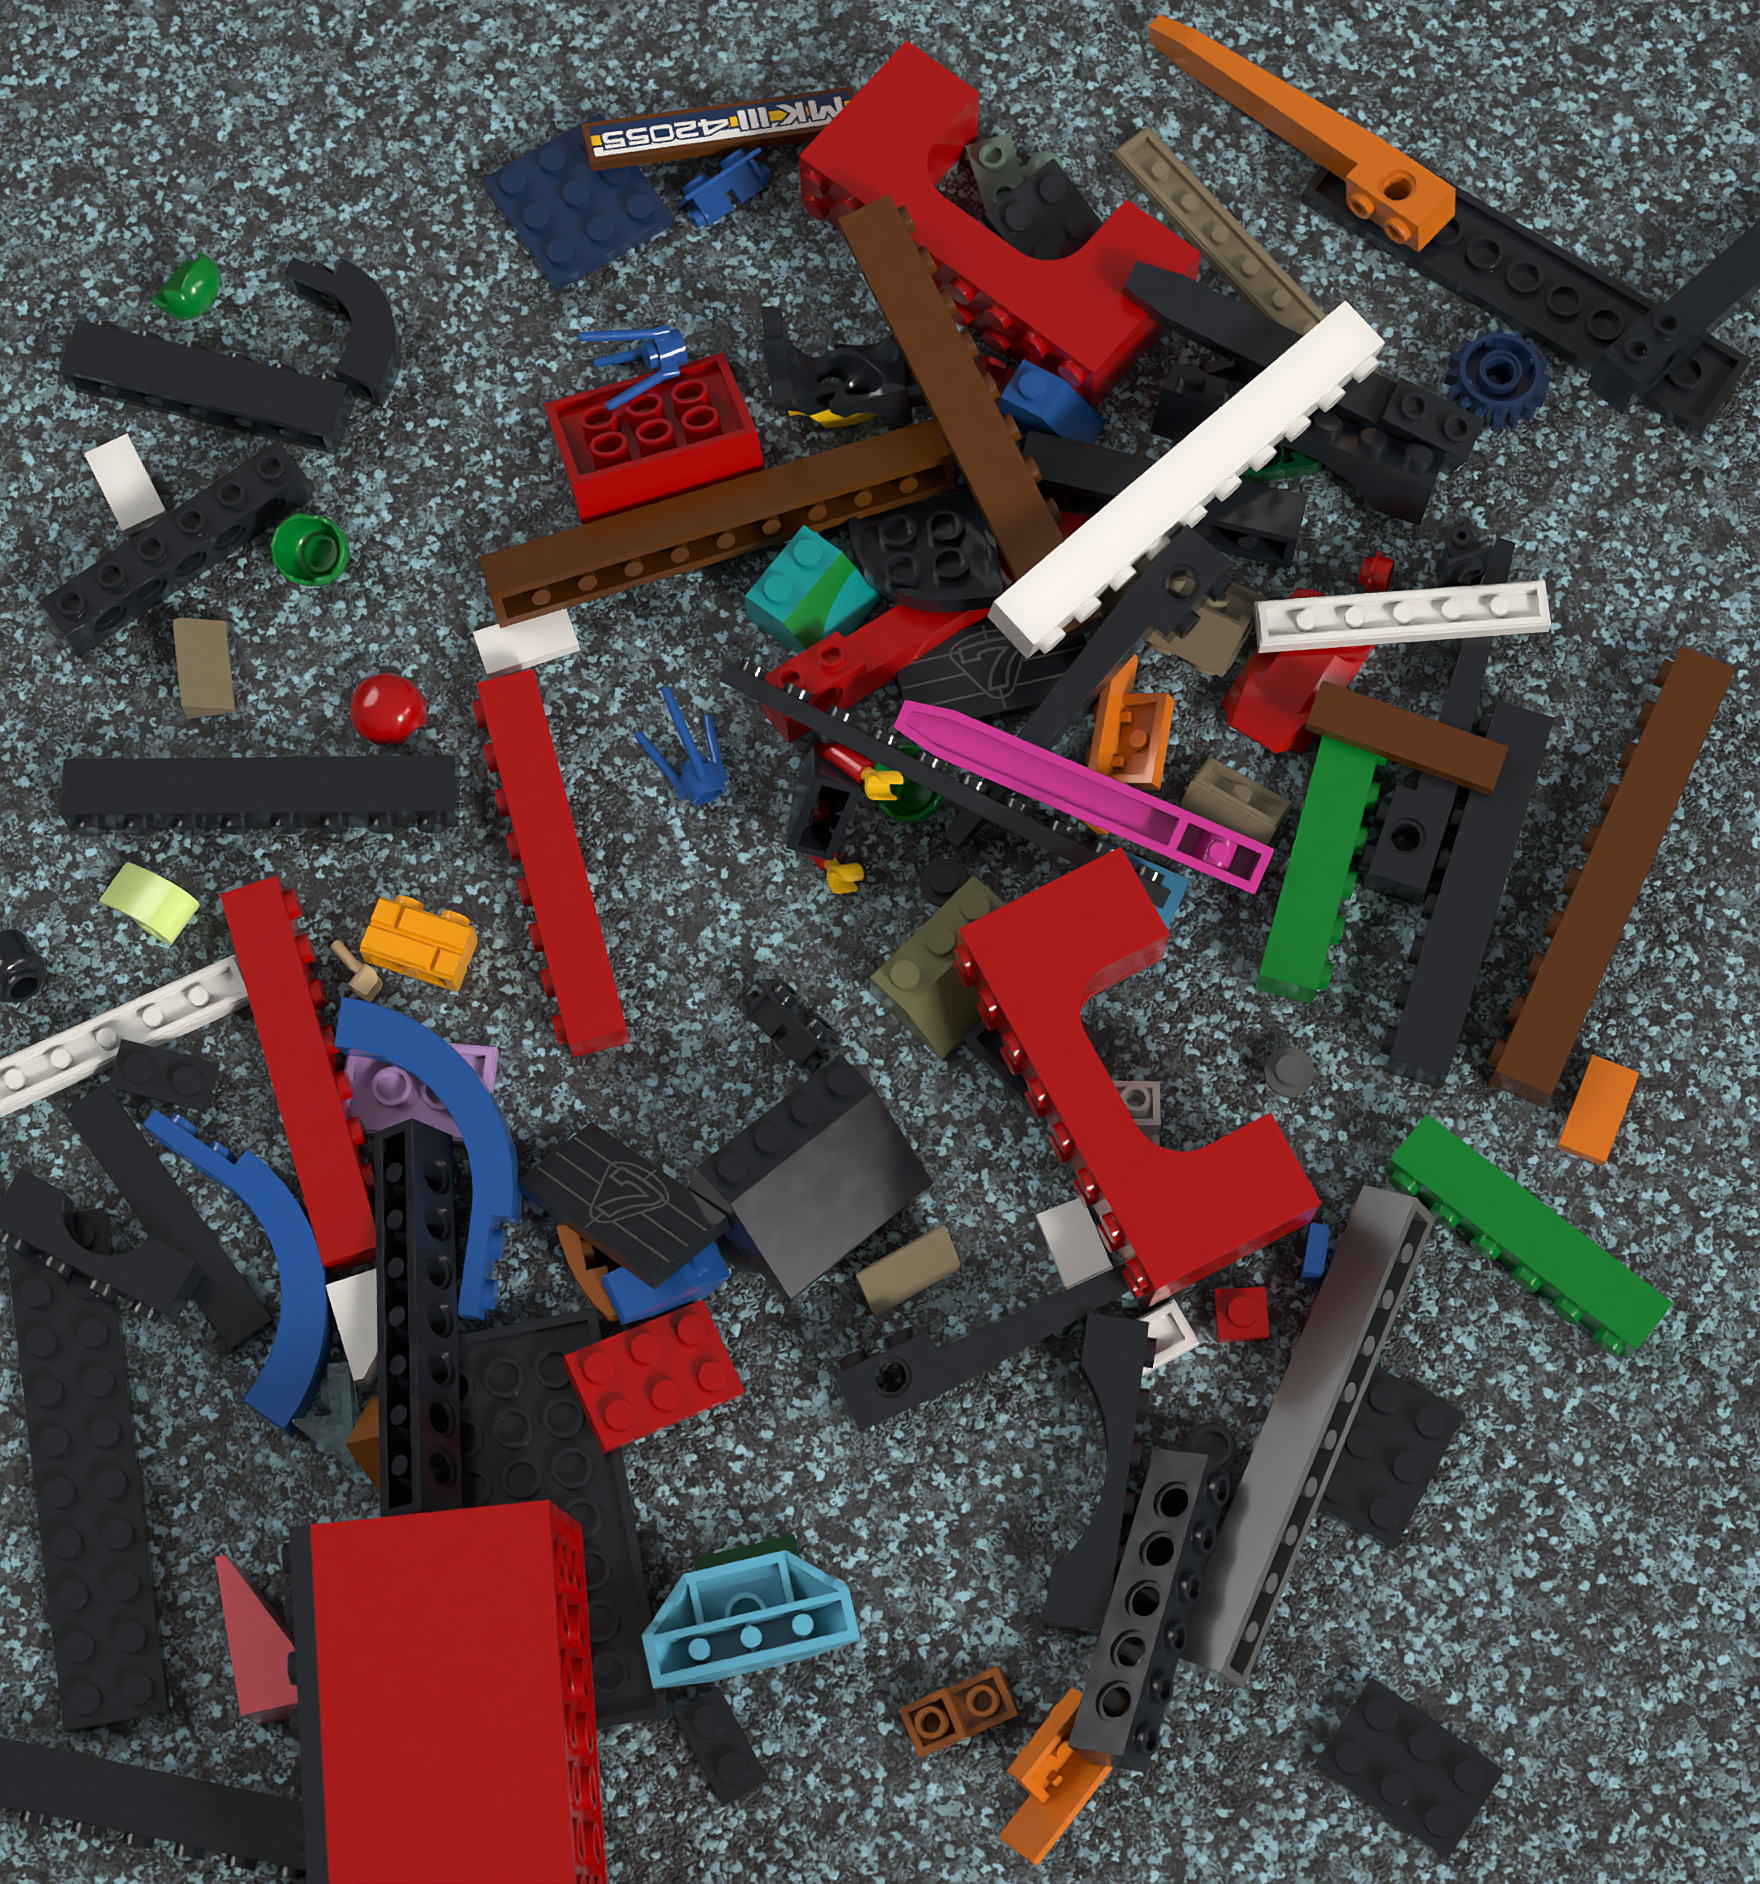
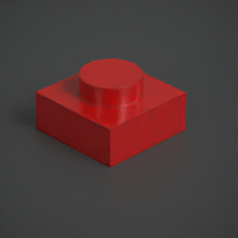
M1266 1287L1214 1290L1213 1299L1217 1343L1268 1341L1270 1334Z

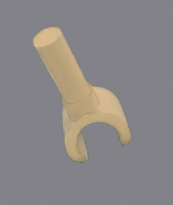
M336 940L331 944V950L355 974L347 985L348 988L361 999L371 1002L383 986L382 980L377 976L376 971L372 967L362 964L340 940Z

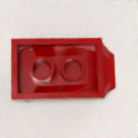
M1297 588L1287 599L1324 597L1325 595L1312 589ZM1377 644L1258 653L1257 647L1220 704V707L1226 710L1227 725L1275 754L1292 750L1298 755L1303 756L1317 735L1314 732L1305 730V725L1322 680L1348 689Z

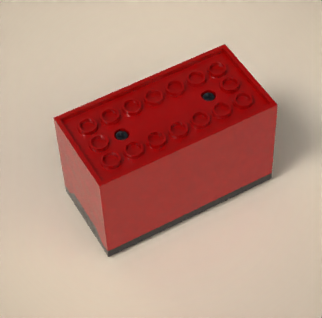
M543 1500L289 1527L290 1542L283 1543L282 1563L285 1574L291 1575L292 1596L285 1599V1620L287 1628L294 1630L295 1652H289L287 1669L290 1684L297 1685L298 1707L291 1709L290 1728L293 1740L300 1741L301 1763L294 1765L293 1786L296 1797H302L303 1820H298L296 1824V1844L299 1854H305L306 1877H301L299 1884H608L582 1525L551 1501Z

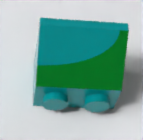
M805 525L802 526L745 595L747 619L798 655L836 631H839L844 638L857 631L881 602V597L845 554Z

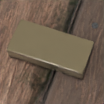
M194 618L173 619L181 706L187 718L236 712L226 622Z
M1212 757L1207 759L1191 780L1181 802V807L1184 810L1267 846L1271 844L1294 805L1289 800Z
M939 1225L857 1272L856 1287L872 1314L875 1316L881 1315L960 1268V1261L945 1226L941 1227Z

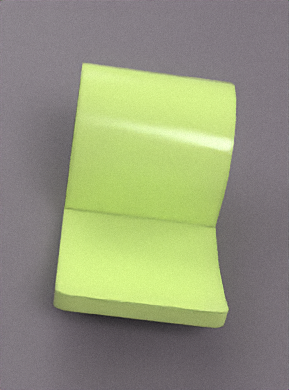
M129 862L122 867L99 900L102 905L131 917L147 933L170 946L200 906L199 902L182 888L155 873Z

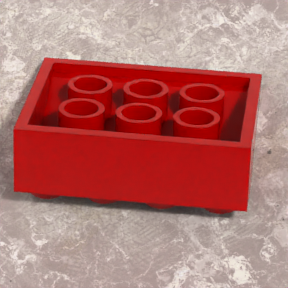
M724 352L678 366L680 376L663 380L613 410H607L605 407L609 400L656 372L543 403L582 525L765 470L757 430Z

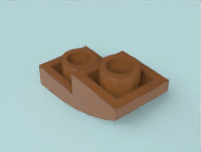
M566 1225L556 1226L571 1272L587 1301L593 1308H596L598 1315L610 1327L621 1325L601 1281L609 1273L607 1266L588 1270L587 1266L597 1264L593 1245Z
M995 1666L952 1687L942 1688L899 1708L919 1758L962 1742L1022 1715L1001 1666Z

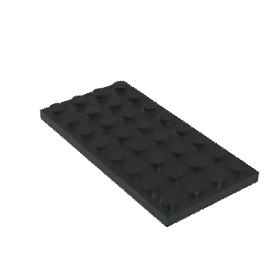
M596 1308L460 1334L458 1335L462 1509L549 1500L582 1525L596 1730L598 1732L670 1717L666 1689H653L642 1634L653 1621L622 1446L602 1454L561 1361L565 1355L603 1340L598 1312Z

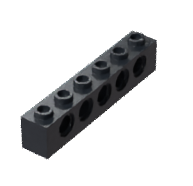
M276 440L45 596L39 602L52 625L76 657L79 658L312 500L314 496L307 477L281 442Z
M1154 1449L1068 1743V1747L1092 1764L1147 1773L1151 1756L1157 1751L1160 1738L1159 1728L1164 1710L1173 1696V1679L1180 1654L1184 1652L1188 1642L1187 1629L1194 1604L1198 1602L1202 1593L1203 1572L1208 1555L1215 1547L1216 1526L1222 1506L1227 1502L1230 1493L1229 1481L1231 1474L1207 1454ZM1173 1555L1171 1560L1166 1564L1167 1560ZM1159 1604L1155 1612L1152 1613L1153 1609ZM1145 1654L1143 1659L1137 1664L1140 1657ZM1130 1704V1707L1127 1710V1712L1124 1715H1122L1125 1708Z

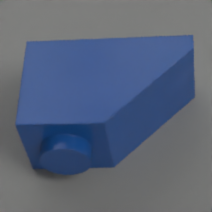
M1024 359L1000 397L1001 415L1010 413L1018 430L1028 435L1029 430L1093 445L1105 426V421L1064 379Z
M714 1241L656 1290L652 1289L624 1267L606 1274L601 1281L619 1321L623 1325L703 1300L731 1275Z

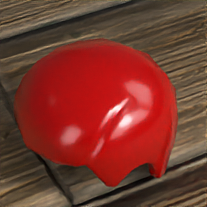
M395 673L377 674L368 677L356 688L351 697L350 721L359 736L377 746L397 745L407 742L409 736L418 727L424 726L427 720V699L418 685Z

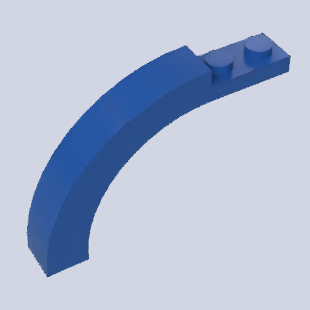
M342 997L334 1046L344 1055L374 1059L393 1065L425 1083L444 1103L461 1132L470 1161L473 1198L457 1315L466 1320L486 1322L488 1310L494 1311L498 1300L499 1283L498 1280H493L492 1278L495 1259L501 1260L505 1250L506 1233L505 1230L499 1229L500 1222L520 1224L522 1193H520L517 1180L521 1178L516 1146L508 1122L496 1098L480 1075L453 1047L435 1032L393 1009L368 1001Z
M155 1109L143 1124L151 1137L244 1203L259 1219L271 1242L280 1275V1319L270 1355L261 1374L243 1398V1401L253 1411L292 1438L306 1417L319 1391L328 1363L333 1334L334 1312L326 1289V1285L330 1284L331 1280L329 1270L322 1264L312 1225L281 1179L248 1149L234 1165L233 1163L237 1160V1157L226 1147L215 1140L207 1146L194 1137L198 1129L182 1116L173 1112L170 1118H167Z

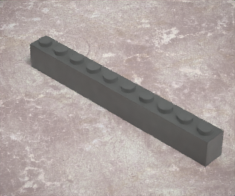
M1363 1185L1357 1201L1353 1203L1349 1210L1348 1223L1338 1247L1333 1250L1330 1256L1329 1269L1321 1289L1312 1299L1310 1315L1301 1337L1292 1347L1291 1361L1282 1383L1273 1393L1270 1412L1262 1431L1254 1439L1252 1455L1243 1477L1234 1487L1232 1503L1223 1525L1216 1531L1215 1547L1209 1556L1202 1576V1593L1198 1602L1194 1604L1187 1629V1646L1184 1652L1180 1654L1178 1661L1192 1672L1244 1689L1436 1219L1416 1197Z

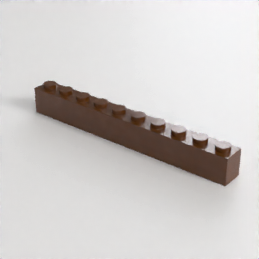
M890 194L839 218L838 222L841 233L1017 582L1065 541L1058 528L1059 525L1064 523V520L1052 496L1044 500L1036 485L1043 481L1033 457L1030 454L1023 458L1015 443L1022 439L1014 419L1010 413L1001 415L994 400L1000 397L998 388L989 371L980 374L973 360L974 357L979 355L978 349L968 329L959 332L952 316L958 314V310L948 289L945 287L938 291L931 277L932 274L937 272L936 266L926 246L917 249L910 235L917 230L906 206L902 205L897 208ZM1102 595L1098 597L1102 604L1085 621L1079 623L1074 618L1062 628L1066 635L1051 651L1103 624L1101 610L1107 608V605Z
M933 418L479 556L478 559L499 626L503 628L792 540L803 525L813 532H818L847 523L849 517L857 516V519L929 498L932 495L955 490L957 485L952 455Z
M1683 646L1680 647L1673 661L1664 658L1652 684L1661 688L1655 702L1646 699L1634 725L1643 729L1636 744L1628 740L1616 766L1624 770V774L1619 785L1612 782L1609 783L1598 809L1606 812L1600 827L1591 824L1580 848L1581 852L1588 854L1582 869L1575 866L1572 867L1561 893L1569 896L1568 902L1563 912L1557 909L1553 910L1546 925L1543 936L1551 939L1545 954L1535 952L1525 973L1524 979L1532 982L1526 998L1517 994L1505 1019V1022L1513 1025L1507 1041L1497 1038L1486 1065L1494 1068L1488 1084L1544 1108L1552 1096L1735 672V668Z

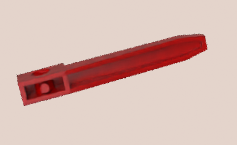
M1060 511L1064 523L1059 525L1058 528L1064 540H1066L1091 517ZM997 544L1004 593L1016 583V580ZM899 604L845 638L839 631L834 632L769 672L765 680L781 688L784 687L786 681L800 686L813 694L810 703L825 711L828 710L830 704L845 710L895 678L898 671L959 630L971 627L985 618L991 608L941 613L916 610ZM761 703L762 712L789 744L813 730Z

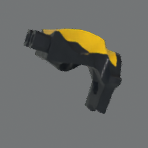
M773 306L761 307L764 329L763 352L771 383L774 410H777L780 417L792 415L810 416L825 428L854 425L867 421L876 415L909 424L913 422V407L928 406L892 334L876 344L849 345L835 343L834 350H830L820 357H810L792 344L785 326L782 310ZM828 377L841 379L842 384L826 386L821 384V381Z

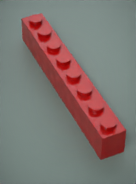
M534 669L478 682L477 686L481 699L472 701V706L479 730L485 728L489 730L492 743L483 745L490 774L500 773L503 788L495 789L494 792L501 818L511 816L514 832L505 834L513 863L518 861L523 863L526 877L517 879L524 908L534 907L537 923L529 924L528 927L535 953L545 951L549 968L540 970L547 999L557 997L561 1014L551 1017L558 1044L568 1043L573 1058L629 1044L630 1039Z
M274 876L222 893L220 897L322 1264L332 1273L336 1274L375 1261V1167L372 1162L366 1163L361 1146L368 1144V1139L362 1120L359 1116L352 1117L351 1110L347 1105L346 1100L355 1098L354 1089L345 1069L340 1071L335 1054L341 1051L334 1046L336 1029L332 1023L326 1025L322 1008L329 1006L328 997L321 979H313L309 963L316 961L314 948L308 934L300 933L296 919L303 916L297 892L294 888L287 889L280 879Z

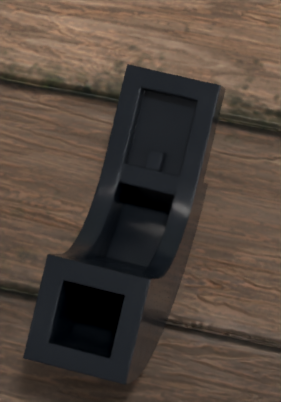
M293 257L284 272L291 294L339 314L352 326L348 345L334 369L336 377L344 384H347L350 395L383 408L396 383L401 362L400 340L386 296L366 272L344 259L334 274L322 263L317 261L306 263Z

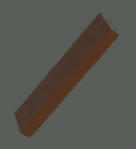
M1323 680L1305 725V730L1491 796L1509 748L1508 746Z

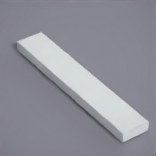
M1545 580L1256 601L1253 607L1258 653L1549 632L1551 627Z
M236 955L229 956L1 1059L0 1117L113 1067L121 1039L158 1047L250 1005Z

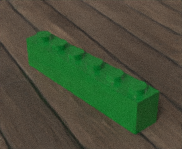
M1325 736L1321 737L1255 990L1311 1005L1317 990L1327 992L1334 963L1325 961L1329 944L1339 946L1346 917L1338 916L1337 913L1341 899L1351 900L1358 872L1349 870L1353 854L1360 856L1363 854L1369 827L1362 826L1361 821L1364 809L1374 811L1381 783L1372 781L1376 765L1385 767L1386 758Z
M1428 1114L1423 1117L1390 1158L1384 1172L1391 1176L1389 1182L1401 1194L1416 1196L1431 1207L1429 1211L1438 1223L1448 1229L1453 1230L1456 1227L1472 1239L1470 1245L1478 1254L1487 1260L1494 1261L1498 1259L1512 1270L1510 1275L1518 1285L1531 1293H1535L1538 1290L1553 1302L1551 1307L1558 1316L1570 1324L1576 1325L1579 1322L1594 1334L1593 1341L1597 1346L1611 1356L1618 1357L1620 1354L1628 1360L1673 1305L1669 1299Z

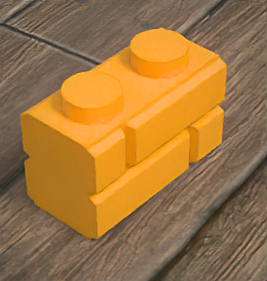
M397 895L395 901L384 897L379 898L371 917V923L368 925L360 945V953L364 961L454 992L459 991L478 940L474 927L469 926L470 920L459 913L449 910H443L441 916L423 911L424 905L403 895Z

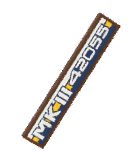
M853 86L582 123V137L590 172L735 152L740 148L749 150L758 147L763 148L813 141L850 102L855 94Z

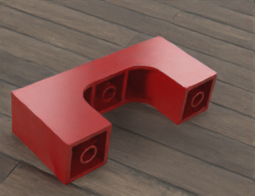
M906 40L799 155L801 202L803 207L815 219L820 221L825 219L835 226L844 239L838 222L839 218L890 194L897 208L902 205L906 206L917 231L910 235L917 249L926 246L937 269V272L932 274L931 277L938 291L945 287L948 289L958 310V314L952 316L953 320L963 327L969 325L982 335L983 340L992 350L1000 354L1007 353L1019 362V366L1024 359L1064 379L1095 409L1167 328L1121 293L1133 265L1137 261L1179 273L1197 281L1201 252L1128 199L1119 206L1079 251L1066 258L1039 260L1026 256L945 198L935 188L938 182L967 152L966 146L974 144L978 139L979 92Z
M1119 847L959 928L957 947L954 948L957 959L953 961V965L962 984L966 988L974 986L981 1002L976 1007L987 1029L991 1032L997 1028L1002 1037L1004 1047L1000 1048V1051L1009 1070L1013 1075L1021 1072L1029 1090L1024 1092V1095L1033 1114L1037 1119L1045 1116L1053 1135L1048 1138L1057 1158L1062 1164L1069 1161L1077 1176V1179L1073 1181V1185L1081 1202L1086 1208L1094 1206L1102 1222V1224L1097 1226V1229L1105 1246L1110 1253L1118 1250L1125 1262L1127 1269L1122 1271V1275L1129 1290L1136 1299L1143 1296L1150 1307L1310 1223L1322 1203L1271 1113L1203 1148L1193 1151H1173L1160 1147L1150 1141L1134 1122L1086 1035L1080 1017L1081 1009L1095 994L1163 960L1170 936L1167 927L1122 847Z

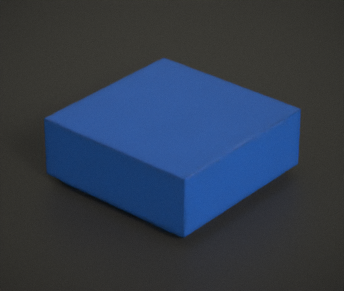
M1310 1222L1305 1233L1298 1283L1314 1286L1316 1283H1319L1324 1271L1330 1229H1328V1225Z

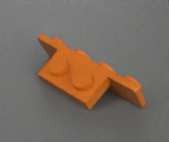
M1134 654L1100 693V699L1094 706L1095 728L1092 745L1088 747L1086 752V766L1091 770L1138 790H1160L1175 700L1167 692L1133 693L1138 665V656ZM1083 821L1096 834L1108 835L1109 831Z
M1073 1687L1054 1706L1049 1717L1029 1743L1020 1750L1017 1758L1007 1770L1030 1796L1000 1833L999 1838L1033 1865L1040 1864L1113 1769V1767L1092 1764L1068 1747L1083 1695ZM1130 1704L1125 1708L1122 1715H1124L1127 1712V1710L1130 1707Z

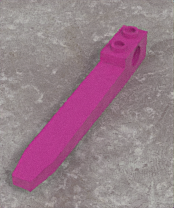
M905 700L893 727L940 759L1254 895L1275 850L955 710Z

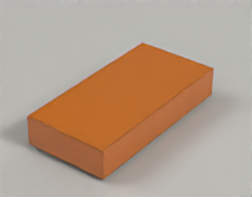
M1592 1054L1556 1148L1603 1167L1608 1159L1639 1072Z

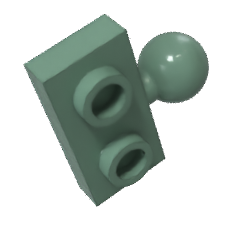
M1010 132L966 146L967 155L985 212L1051 159L1054 158L1063 169L1061 159L1051 151L1035 153L1026 166L1020 167Z

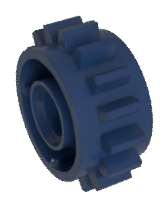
M1499 328L1496 333L1486 334L1483 330L1478 331L1476 340L1473 342L1467 339L1462 340L1459 353L1453 352L1448 363L1450 369H1447L1444 378V384L1451 386L1447 400L1449 402L1456 401L1459 407L1484 419L1483 425L1490 427L1493 432H1497L1498 427L1507 425L1511 430L1516 429L1521 418L1531 421L1536 411L1535 407L1542 408L1547 395L1544 391L1547 390L1550 383V376L1542 374L1548 362L1546 358L1538 357L1536 353L1538 346L1535 343L1529 345L1521 339L1522 334L1518 332L1512 335L1504 333L1503 329ZM1488 376H1499L1506 381V384H1495L1488 379Z

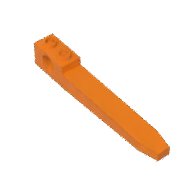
M1161 14L1148 25L1150 43L1183 71L1346 182V203L1352 212L1362 219L1369 218L1384 229L1394 242L1398 244L1405 243L1419 253L1454 217L1455 188L1382 138L1189 26ZM1393 198H1403L1402 200H1391Z

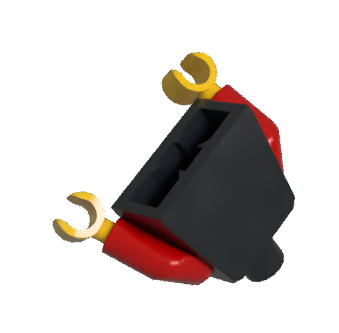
M830 741L828 743L813 742L793 791L786 848L807 854L821 871L827 870V884L833 893L843 894L858 891V887L854 882L864 879V871L861 865L857 862L840 865L837 860L839 857L837 850L862 792V784L865 783L866 795L871 800H897V797L891 793L889 784H903V776L898 771H875V764L837 741Z

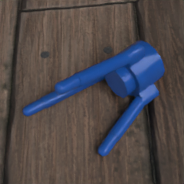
M668 325L652 329L580 332L577 335V339L581 342L647 340L641 342V348L594 359V367L599 368L643 358L649 370L653 368L658 370V372L609 400L605 404L607 410L615 409L663 380L680 376L678 366L687 364L688 360L685 342L678 328L669 329Z
M664 686L661 689L662 695L689 757V760L680 767L683 773L681 777L642 731L635 732L634 737L674 786L680 800L689 798L693 806L709 803L727 791L725 782L729 780L722 764L712 715L707 713L703 716L711 762H709L706 755H699L670 687Z

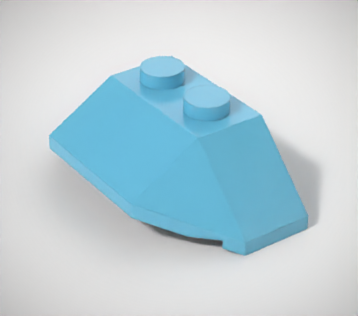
M783 1550L683 1574L653 1621L642 1634L652 1686L653 1689L706 1683L808 1659L860 1640L849 1587L789 1551Z

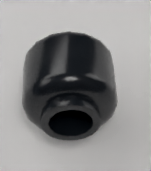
M2 930L0 931V1002L19 1003L33 997L42 985L46 972L44 959L31 940L21 931Z

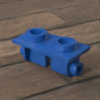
M758 147L746 155L744 150L740 148L719 163L724 171L709 180L707 175L703 173L682 188L686 196L676 204L677 208L679 209L688 203L692 209L688 213L691 223L697 229L703 225L708 228L712 223L734 209L725 193L731 190L739 204H742L761 190L768 187L767 182L773 178L772 173L766 164L761 163L757 165L753 159L761 152V149Z

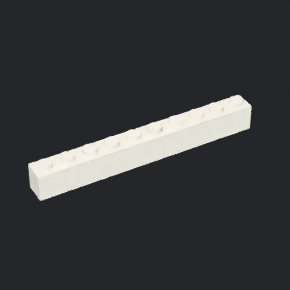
M1344 301L993 602L987 615L988 618L1026 659L1038 649L1044 654L1049 652L1065 637L1066 633L1062 628L1074 618L1079 623L1085 621L1102 604L1098 597L1110 587L1115 592H1118L1137 574V571L1133 568L1145 557L1150 562L1157 559L1172 542L1168 538L1180 527L1184 528L1187 524L1193 528L1207 514V510L1204 508L1207 503L1214 497H1217L1222 502L1241 485L1242 480L1239 476L1251 466L1257 472L1267 464L1277 453L1273 446L1284 437L1290 442L1296 439L1311 424L1307 417L1319 407L1323 412L1332 408L1344 396L1346 392L1342 387L1352 378L1360 383L1369 376L1380 364L1375 357L1385 342L1348 302Z

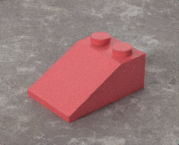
M226 1555L217 1556L215 1561L240 1715L258 1726L290 1719L291 1709L298 1707L297 1685L290 1684L287 1669L289 1652H295L294 1636L244 1569Z

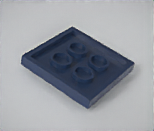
M600 112L583 123L603 121L605 118ZM582 123L482 179L484 189L555 292L674 225L672 214L637 165L590 172L582 137Z

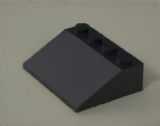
M840 1054L699 1164L693 1172L687 1189L727 1216L730 1228L723 1235L777 1292L790 1303L932 1186L933 1181L877 1091Z

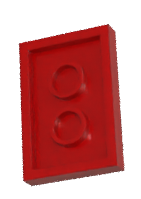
M704 1299L565 1355L561 1360L602 1454L739 1398L745 1393Z

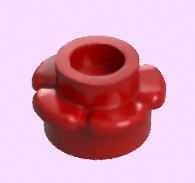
M1381 550L1376 552L1374 558L1365 557L1363 560L1358 584L1366 586L1365 593L1388 591L1395 559L1382 556L1383 551Z

